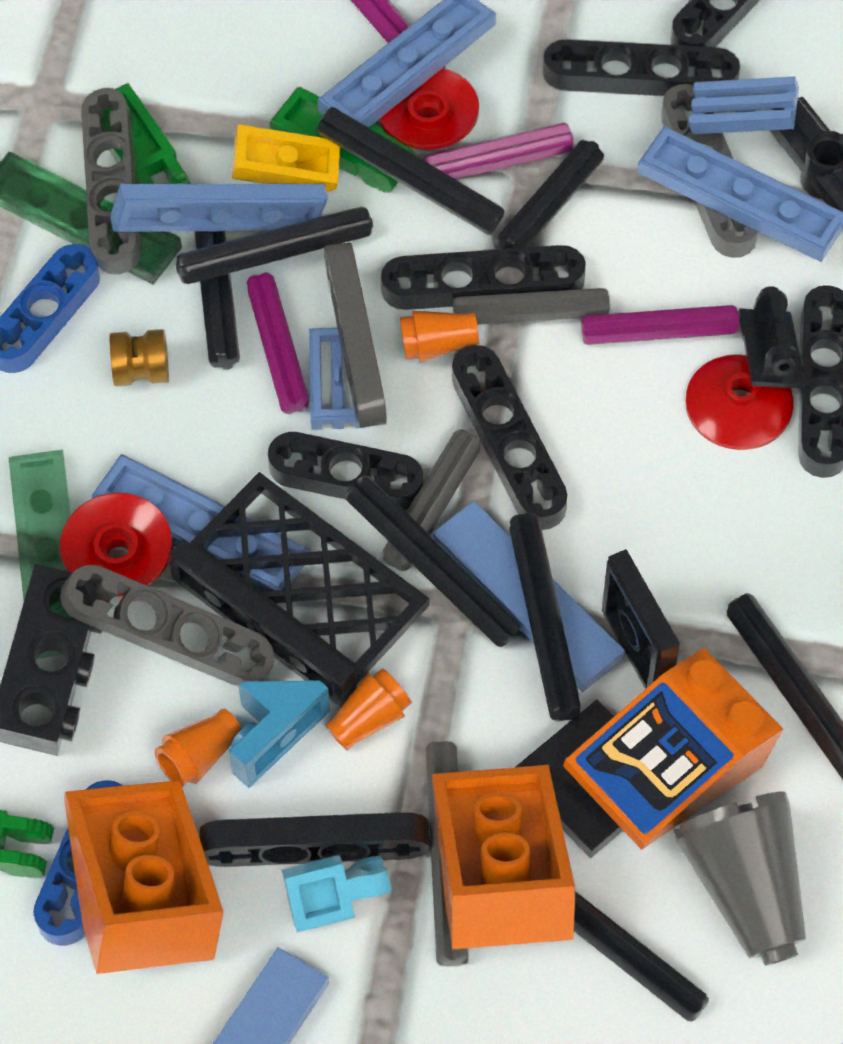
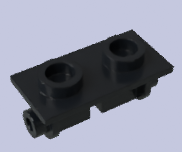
M774 286L765 287L760 291L753 309L739 308L738 311L751 386L805 389L806 384L792 314L790 311H786L788 305L785 293Z

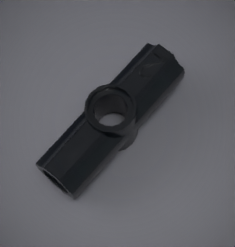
M798 97L794 129L769 131L800 169L803 189L811 196L823 199L827 205L843 212V134L830 131L806 99ZM777 108L772 110H784V108Z

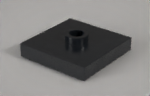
M627 549L608 556L601 611L646 689L663 673L677 665L680 642Z
M598 699L580 712L577 718L568 722L515 766L549 765L563 831L590 859L623 830L566 770L563 764L566 758L614 717Z

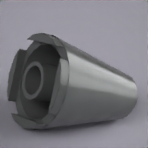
M783 791L755 796L758 807L753 808L752 803L739 806L737 802L731 803L685 821L679 825V829L673 830L678 845L748 958L761 956L764 966L782 962L799 955L795 944L806 940L791 808L788 796Z

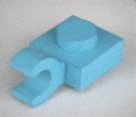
M339 855L282 869L292 919L297 933L355 918L351 901L367 897H377L392 891L388 870L383 866L381 856L362 859L354 863L347 870H344L343 862Z

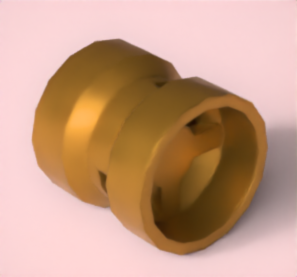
M164 329L147 330L143 336L133 337L127 332L110 333V360L114 386L132 385L136 379H148L152 384L169 382L168 353Z

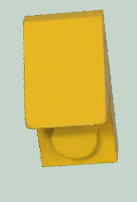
M238 124L234 136L231 179L262 184H325L326 192L335 190L338 185L340 147L326 138Z

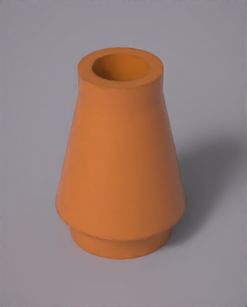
M412 310L413 316L400 318L406 360L419 358V362L423 363L466 346L479 344L475 312L460 314Z
M382 668L374 676L369 673L366 674L337 714L325 724V727L336 741L348 751L356 743L404 718L403 710L412 704V701L398 682Z
M221 709L210 717L163 736L162 745L154 751L156 761L170 781L180 780L182 787L189 782L197 784L227 751L233 739L242 728L232 713L226 709Z

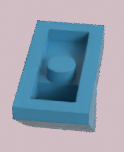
M321 681L241 682L238 685L242 707L259 722L258 724L251 722L243 727L233 739L231 749L229 750L233 775L248 788L257 782L330 712L328 687Z

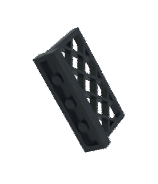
M260 472L190 543L182 539L168 554L173 580L224 619L258 632L267 638L273 647L276 659L305 681H321L328 687L329 699L340 708L364 676L430 606L429 597ZM260 494H263L279 507V519L246 522V508ZM285 511L294 518L286 519ZM240 515V523H233ZM311 530L321 538L322 551L288 554L287 532ZM281 533L282 554L249 557L247 535ZM241 536L243 558L219 560L206 549L217 538ZM327 543L337 550H328ZM353 561L363 569L364 583L331 586L329 563ZM323 564L325 586L291 589L289 566ZM283 567L285 590L261 592L251 585L250 570ZM234 571H244V579ZM370 575L379 582H371ZM395 593L409 603L399 616L374 618L372 595ZM366 596L368 619L334 622L332 599ZM326 599L328 622L303 624L293 617L292 602ZM276 603H286V610ZM385 630L376 640L375 631ZM369 632L370 647L355 663L336 649V634ZM329 635L330 644L320 636Z

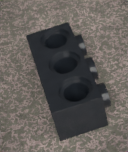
M34 564L0 684L1 743L58 756L62 739L73 741L81 708L71 706L77 685L87 687L92 673L95 654L86 652L91 632L102 634V630L80 622L73 617H60L52 611V605L61 599L62 585L72 572ZM88 581L82 587H76L77 590L83 593L82 603L86 606H90L97 599L110 603V601L101 599V597L94 593L96 584L92 581ZM57 651L63 654L68 662L62 669L49 672L41 669L37 665L36 660L44 652ZM34 704L44 705L53 713L51 720L42 726L28 725L20 716L25 708Z

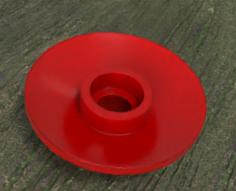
M442 68L383 115L379 122L389 136L405 146L424 150L445 148L464 139L475 127L479 116V99L473 86L464 77L456 72Z
M741 354L721 356L701 366L692 376L685 398L687 415L694 428L710 442L734 450L759 448L777 439L787 428L794 405L791 388L751 386L746 355ZM733 390H744L750 394L739 396Z
M128 493L104 494L82 504L67 520L60 539V553L66 571L73 573L82 566L96 565L146 586L155 582L163 573L169 562L168 554L172 551L171 530L163 513L148 500ZM116 547H124L128 550V553L120 558L108 556L110 551ZM118 592V594L115 597H120L124 595L123 593Z

